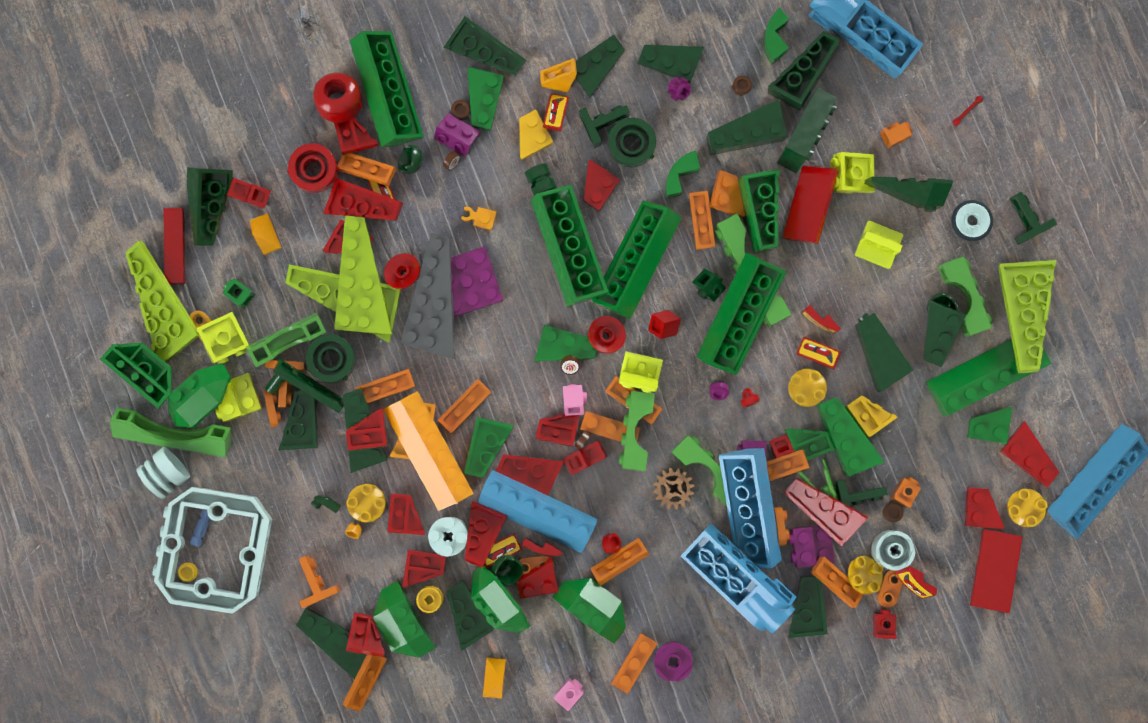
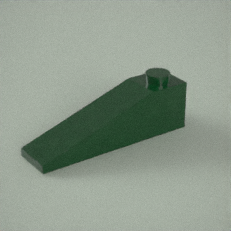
M187 167V194L194 245H214L220 227L219 221L222 212H225L226 209L225 203L228 197L226 195L233 178V170Z
M872 176L866 179L864 184L916 208H923L925 212H936V209L944 206L953 180L928 178L927 180L916 182V178L898 181L897 177Z

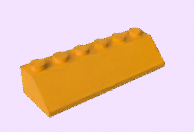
M418 391L383 409L438 511L474 494Z

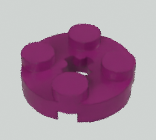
M675 641L665 643L655 653L654 665L656 672L666 681H681L692 670V654L681 643ZM670 657L678 658V665L676 667L668 665Z

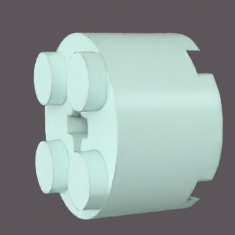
M441 518L429 530L428 539L430 546L439 555L446 557L454 556L460 553L467 545L468 527L459 518ZM445 532H447V533L452 532V533H453V535H452V539H453V540H452V541H451L450 539H449V540H446V539H445V537H446Z
M886 530L874 538L871 555L880 566L890 570H901L908 567L914 560L915 548L913 541L907 534L895 530ZM894 547L896 553H892L890 548Z

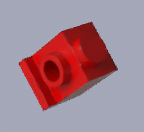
M880 609L879 613H873L874 637L897 639L896 615L891 613V610ZM885 621L889 622V626L887 628H884L883 623Z

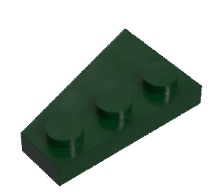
M612 35L576 60L577 75L575 79L589 98H591L605 76L625 52L624 47L615 35Z
M644 45L638 64L674 78L680 79L684 77L688 80V83H691L704 47Z
M929 300L923 359L942 367L966 314Z
M304 391L294 392L279 451L318 448L316 399Z
M815 576L801 577L788 638L826 635L828 632L822 582Z
M464 580L446 591L462 651L492 632L494 627L487 622L481 610L477 609L474 605V601L471 599V591Z

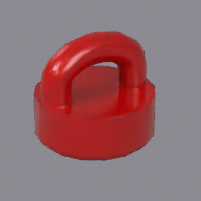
M746 388L743 390V399L740 400L743 408L760 402L758 394L754 395L751 389Z
M615 533L604 535L602 538L603 550L606 553L618 552L621 548L619 536Z

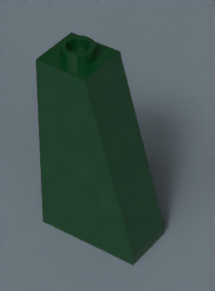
M866 313L858 318L859 323L855 325L875 389L879 393L914 370L875 313L871 315Z

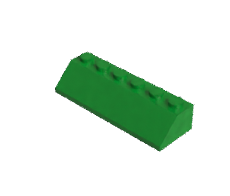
M392 31L360 32L349 41L381 147H394L422 139L424 136Z
M572 185L537 193L530 201L566 306L577 305L608 293Z
M642 201L604 276L608 293L592 299V302L620 316L631 319L682 217L668 207Z
M746 252L696 357L710 366L737 375L787 271Z
M1012 339L925 383L942 416H948L1034 372L1018 373ZM1044 348L1040 369L1052 364Z

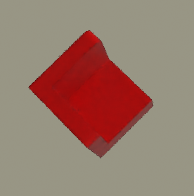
M670 310L653 313L648 331L659 339L675 336L678 333L681 318Z

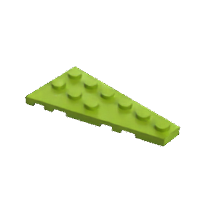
M345 216L334 330L393 335L366 219L364 217Z
M138 241L125 254L130 272L134 275L137 285L135 290L140 296L141 303L139 305L146 330L151 336L152 344L150 345L152 351H155L167 363L196 340L199 334L196 330L197 327L144 242Z
M1057 260L1002 263L998 266L1018 373L1038 372L1040 370L1043 339L1046 332L1045 326L1051 300V287L1054 280L1053 274Z
M289 264L285 283L336 312L340 275ZM381 283L390 327L393 332L402 289H395L388 284ZM374 334L388 343L391 342L392 335Z

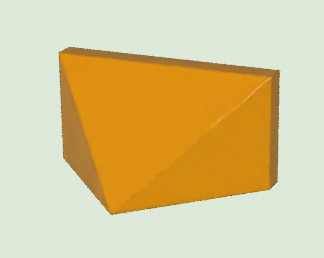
M573 58L541 70V86L568 92L577 75L575 59Z
M268 213L250 220L252 235L263 255L282 248Z
M486 658L483 697L502 699L506 659Z

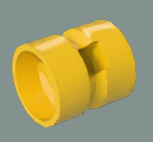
M427 586L418 593L416 598L417 606L423 612L433 613L443 604L444 594L437 586Z

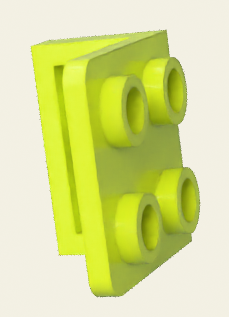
M625 351L619 383L629 389L636 387L646 393L656 392L663 360Z

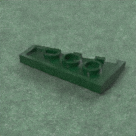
M465 16L443 47L514 76L518 74L527 61Z
M362 388L343 394L347 430L371 415ZM383 447L348 450L351 473L388 460Z
M305 608L296 626L355 680L367 655L346 651L350 631Z

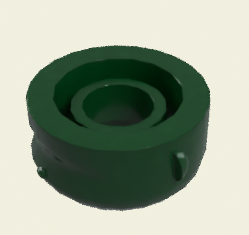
M633 117L619 121L612 130L608 131L609 152L618 164L624 167L635 168L644 165L654 158L656 135L653 128L646 121ZM628 136L638 137L641 141V147L636 151H629L623 145L624 139Z
M334 334L320 335L312 341L307 349L306 365L309 372L323 382L337 383L343 380L347 381L356 365V353L353 346L346 339ZM330 350H336L340 356L338 365L333 368H327L323 362L325 353Z

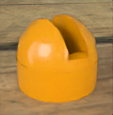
M352 522L347 526L345 534L350 538L358 539L362 528L358 523L355 525V522Z

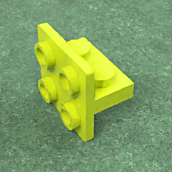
M868 221L854 255L890 269L895 256L900 253L903 246L900 244L903 234Z

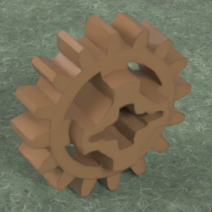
M669 468V473L663 470L662 477L656 476L659 481L658 483L653 482L657 489L652 492L658 494L655 500H662L661 506L666 503L667 509L674 505L675 510H677L679 504L685 507V500L691 501L688 496L694 495V492L690 491V488H693L694 485L689 484L692 478L685 477L686 471L680 474L679 468L675 472H673L672 468ZM668 476H678L674 481L666 479ZM683 481L686 485V493L682 491L681 484ZM666 483H668L669 485L677 484L676 489L681 494L675 492L670 493V488ZM661 484L665 487L666 493L664 496L661 494ZM675 496L681 498L679 501L676 502L669 501L672 497Z

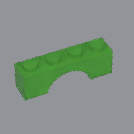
M963 256L938 266L944 284L958 287L966 297V317L961 325L964 336L968 337L992 328L991 317L984 309L985 302L983 297L979 296L977 291L978 284L976 279L971 276V266L968 260H965Z
M315 312L246 346V349L255 367H258L274 359L284 350L296 344L310 341L326 333Z
M631 391V395H627L626 406L629 407V412L624 415L623 422L627 429L626 434L622 433L621 445L625 446L624 453H620L619 464H622L623 469L646 471L648 452L638 445L635 439V427L642 417L653 413L654 393Z
M687 435L671 453L683 465L701 463L707 466L714 476L712 494L727 507L720 463L718 465L713 460L715 457L709 450L706 449L704 451L699 446L701 443L694 436L690 438Z

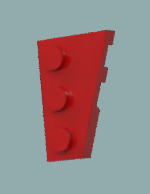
M1023 421L1000 452L1036 481L1048 488L1059 474V471L1027 423Z
M503 454L496 472L548 496L564 461Z
M472 501L465 561L481 568L484 567L506 522L507 515Z

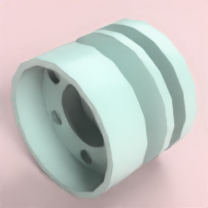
M162 447L153 454L152 458L155 463L146 460L144 465H140L136 471L144 485L153 494L161 499H165L168 496V492L172 493L174 491L172 483L180 486L190 478V475L175 454L169 449Z

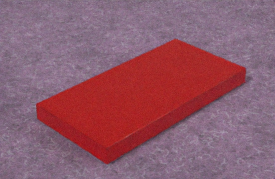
M802 165L782 238L819 244L839 172L837 169Z
M986 529L982 530L970 606L1010 613L1022 536Z

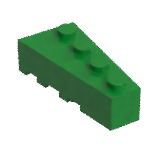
M780 169L743 175L738 180L754 254L773 251L778 247V179Z
M838 397L816 405L825 430L828 431L834 445V452L844 476L849 477L884 463V460Z

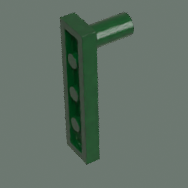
M282 359L278 360L273 370L275 374L265 387L267 392L275 394L286 380L337 413L342 410L344 403L341 396Z

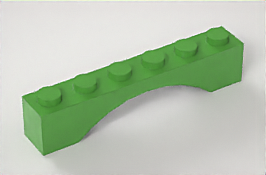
M735 214L718 223L714 232L718 240L723 241L725 245L723 249L727 257L732 258L734 262L732 266L737 273L745 256L744 239L746 229L738 214ZM775 295L762 322L764 325L767 324L770 327L791 316L782 297Z
M117 408L110 420L112 437L221 457H226L232 444L230 427L211 424L207 427L193 430L174 429L155 423L137 411Z

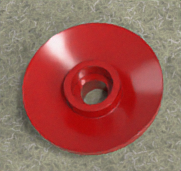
M408 253L395 255L387 262L384 268L385 281L395 289H405L411 286L420 275L419 261Z
M602 316L595 319L590 325L588 338L591 345L597 351L610 354L618 351L624 345L626 332L619 320L611 316ZM607 334L608 339H604L602 335Z

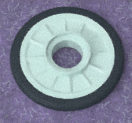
M967 200L960 203L954 209L951 223L955 233L960 238L967 241H978L990 233L993 226V215L984 203L977 200ZM969 216L976 217V225L972 226L968 223L967 219Z

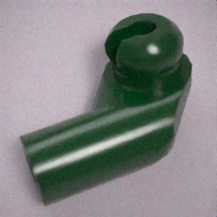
M320 495L315 496L311 502V505L316 509H320L321 505H324L334 513H337L341 507L340 504L331 498Z

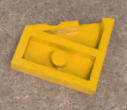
M537 110L519 118L521 160L554 144L547 129L543 128V122Z
M859 396L845 406L867 438H870L898 418L895 414H890L883 410V407L878 404H873L864 396Z

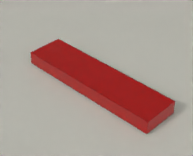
M163 208L164 276L169 284H185L184 208Z

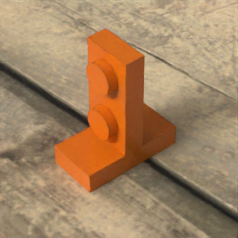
M270 360L266 362L265 368L274 369L278 361ZM285 361L299 371H307L305 362ZM286 380L279 387L278 407L289 408L293 400V393H291L292 384Z
M310 555L299 558L313 593L312 596L299 601L302 608L341 591L339 584L324 590L323 578L321 575L318 576L315 569L317 568L315 559L313 557L310 558Z

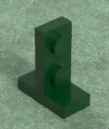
M619 105L611 109L610 113L606 115L601 113L595 116L594 120H591L586 107L579 110V117L594 149L601 146L602 143L597 132L598 130L629 117L630 114L627 105L623 107Z
M1022 191L1009 198L1027 230L1026 233L1015 238L1017 245L1057 225L1054 218L1040 225L1038 215L1032 211L1029 206V199L1026 195H1023Z
M845 480L834 481L835 489L839 496L838 501L851 507L850 502H852V505L863 504L865 499L871 498V502L883 500L882 496L888 495L886 487L848 494Z

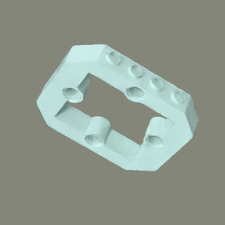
M191 487L171 501L164 509L163 517L166 520L165 525H162L160 530L162 541L161 545L157 547L156 556H158V562L154 565L152 573L155 576L154 582L168 602L175 605L233 614L259 595L272 524L271 516L259 499L255 496ZM218 505L223 508L221 516L215 514V508ZM188 507L206 509L208 516L214 521L224 520L230 513L254 517L249 546L243 548L239 554L241 563L245 565L240 592L216 589L215 581L209 577L198 580L194 585L174 582L179 552L185 545L183 530ZM171 538L177 540L176 548H172L169 545ZM248 550L253 551L255 554L253 561L248 560L246 557ZM202 583H206L209 586L208 593L201 591Z

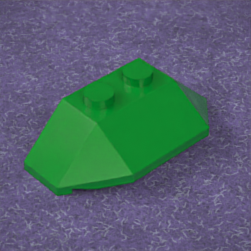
M144 343L112 344L100 358L104 364L158 409L172 393V367Z
M220 363L195 371L169 395L168 413L176 427L195 428L222 403L228 383L232 379L224 364Z
M485 566L483 568L478 567L473 571L471 599L474 601L476 608L484 614L487 622L497 630L521 633L528 629L531 625L527 621L525 614L498 578L491 571L487 570Z
M592 578L563 581L558 588V592L552 596L568 612L612 643L617 641L626 628L622 601Z
M399 580L382 589L373 619L391 652L420 658L434 650L436 647Z

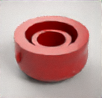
M334 72L323 76L318 80L313 90V100L319 115L327 121L333 123L349 121L362 108L363 99L360 87L351 76L345 73ZM335 92L344 93V95L338 99L330 98V96Z
M309 143L298 147L292 153L288 162L287 173L290 175L291 180L303 191L320 193L328 190L334 184L340 168L335 157L326 147ZM311 162H320L322 170L319 175L315 177L306 175V168Z

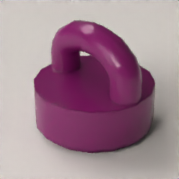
M720 381L712 383L709 387L710 397L714 400L726 399L729 395L728 385Z

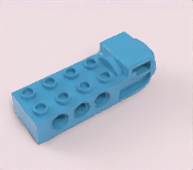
M812 0L809 4V7L813 9L808 15L811 19L828 32L830 30L834 31L894 79L904 71L923 46L922 42L868 0Z
M712 523L681 555L696 572L759 630H768L773 634L795 610L792 603L796 596L777 578L774 581L771 580Z

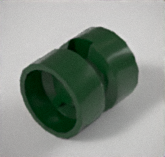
M547 163L536 165L524 173L528 183L532 184L531 190L534 196L537 193L557 188L554 179L549 177L551 172Z

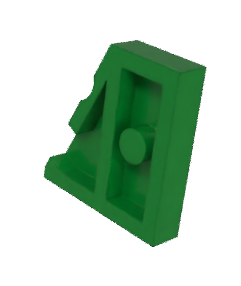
M1012 407L969 419L967 438L1007 444Z
M784 429L794 451L803 449L807 461L835 450L828 431Z

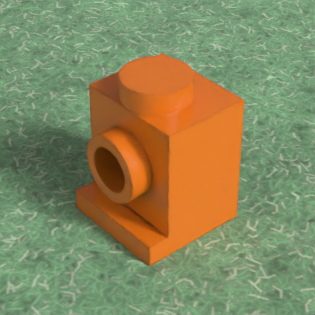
M896 122L890 125L888 129L887 127L883 128L879 134L886 147L890 149L908 140L912 136V128L908 122L901 124Z
M911 477L907 479L901 478L889 498L906 508H911L913 501L921 490L917 486L919 482ZM906 488L911 489L909 495L905 493Z

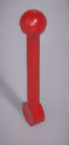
M977 96L975 101L958 118L952 121V124L958 126L960 121L978 103L983 101V98Z

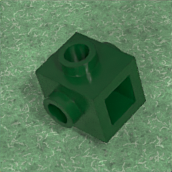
M705 268L692 281L698 289L697 294L702 299L706 300L708 298L712 302H715L726 289L722 283L723 279L717 273L713 274Z

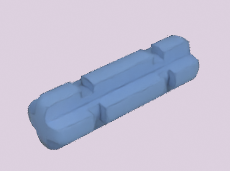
M202 509L200 513L201 519H198L193 533L195 536H192L190 544L196 547L202 545V537H205L210 523L208 520H211L206 509Z

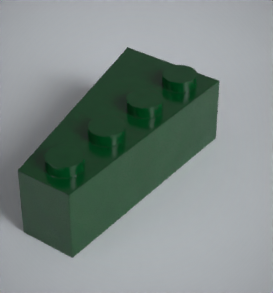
M823 31L768 86V94L801 111L837 52L840 39Z
M818 87L816 88L777 164L797 174L804 161L810 160L814 153V150L811 149L812 146H817L822 137L819 133L821 130L824 131L829 123L827 117L828 115L832 116L837 107L834 104L837 99L836 96Z
M778 99L709 131L706 139L710 156L784 141L787 133L780 100Z

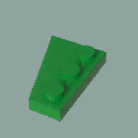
M467 67L472 127L491 131L504 75Z
M544 325L534 362L561 361L565 356L569 355L577 357L578 360L595 359L597 350L591 345L587 336Z
M477 417L464 474L483 478L514 425Z

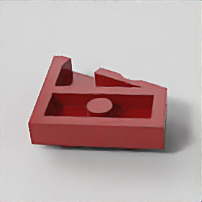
M589 160L583 202L600 211L620 182V179L592 160Z
M967 487L965 526L1004 529V524L989 489Z
M548 558L541 567H534L517 581L520 599L558 592L552 558Z

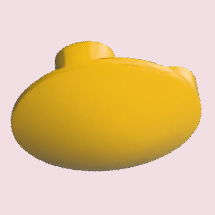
M813 369L797 371L792 375L788 384V392L791 399L803 407H812L819 404L825 398L827 391L824 377Z
M362 484L355 487L347 499L349 513L360 522L375 521L383 514L386 506L383 492L372 484Z
M1017 490L1008 500V515L1019 526L1034 527L1046 515L1047 502L1035 490Z
M856 557L848 567L849 581L853 588L862 594L878 592L883 581V567L871 557Z

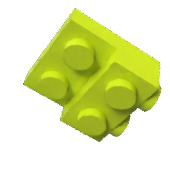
M840 152L833 155V158L830 160V167L839 171L834 186V193L875 192V188L864 184L866 179L874 177V154Z
M233 312L196 328L213 364L226 363L229 361V356L235 354L238 357L247 352L246 346L249 344Z
M250 373L235 377L228 383L222 403L215 409L219 420L222 419L223 422H229L263 409Z

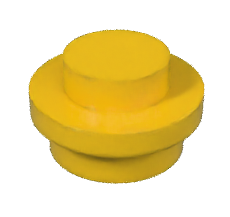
M190 562L182 564L178 569V576L184 582H191L198 575L196 565Z

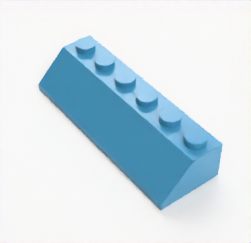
M1121 424L1118 429L1113 431L1107 442L1101 445L1095 456L1088 460L1084 469L1076 474L1072 483L1062 491L1060 497L1050 505L1048 513L1052 519L1075 539L1082 535L1148 457V446L1142 435Z
M764 448L743 449L720 454L719 461L733 544L758 568H773L782 559Z
M494 470L488 476L478 500L479 504L507 515V519L580 553L583 552L598 520Z

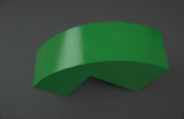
M781 8L772 15L764 33V50L771 65L783 57L789 49L777 34L789 21V18Z
M696 151L685 154L672 166L665 186L666 199L681 196L682 189L679 177L699 173L700 165Z

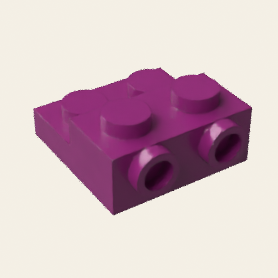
M819 525L790 528L789 544L793 545L791 562L795 564V567L815 566L820 557H825L831 563H835L832 537Z

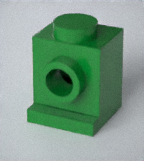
M235 278L229 280L224 285V291L222 292L243 309L246 308L256 295ZM238 290H241L242 293L239 296H237L236 292Z

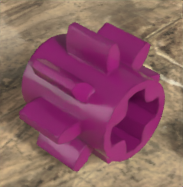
M675 77V79L670 81L667 93L671 95L670 98L677 101L680 99L683 101L690 95L691 85L688 84V80L684 77L680 79Z

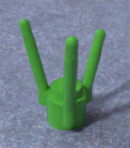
M823 458L822 463L827 484L822 486L820 490L837 500L839 496L833 485L826 460ZM801 471L797 472L806 483L815 487Z

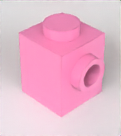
M571 384L563 386L565 416L584 415L583 404H587V393L582 391V385Z
M568 678L554 694L553 698L569 711L584 694L583 685L576 679L571 680Z

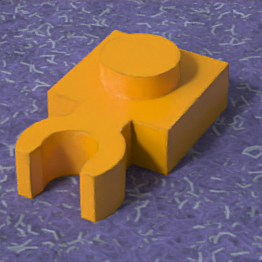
M464 207L465 211L470 212L469 217H461L464 222L473 220V226L492 231L497 214L496 211L478 207L477 212H474L472 208Z

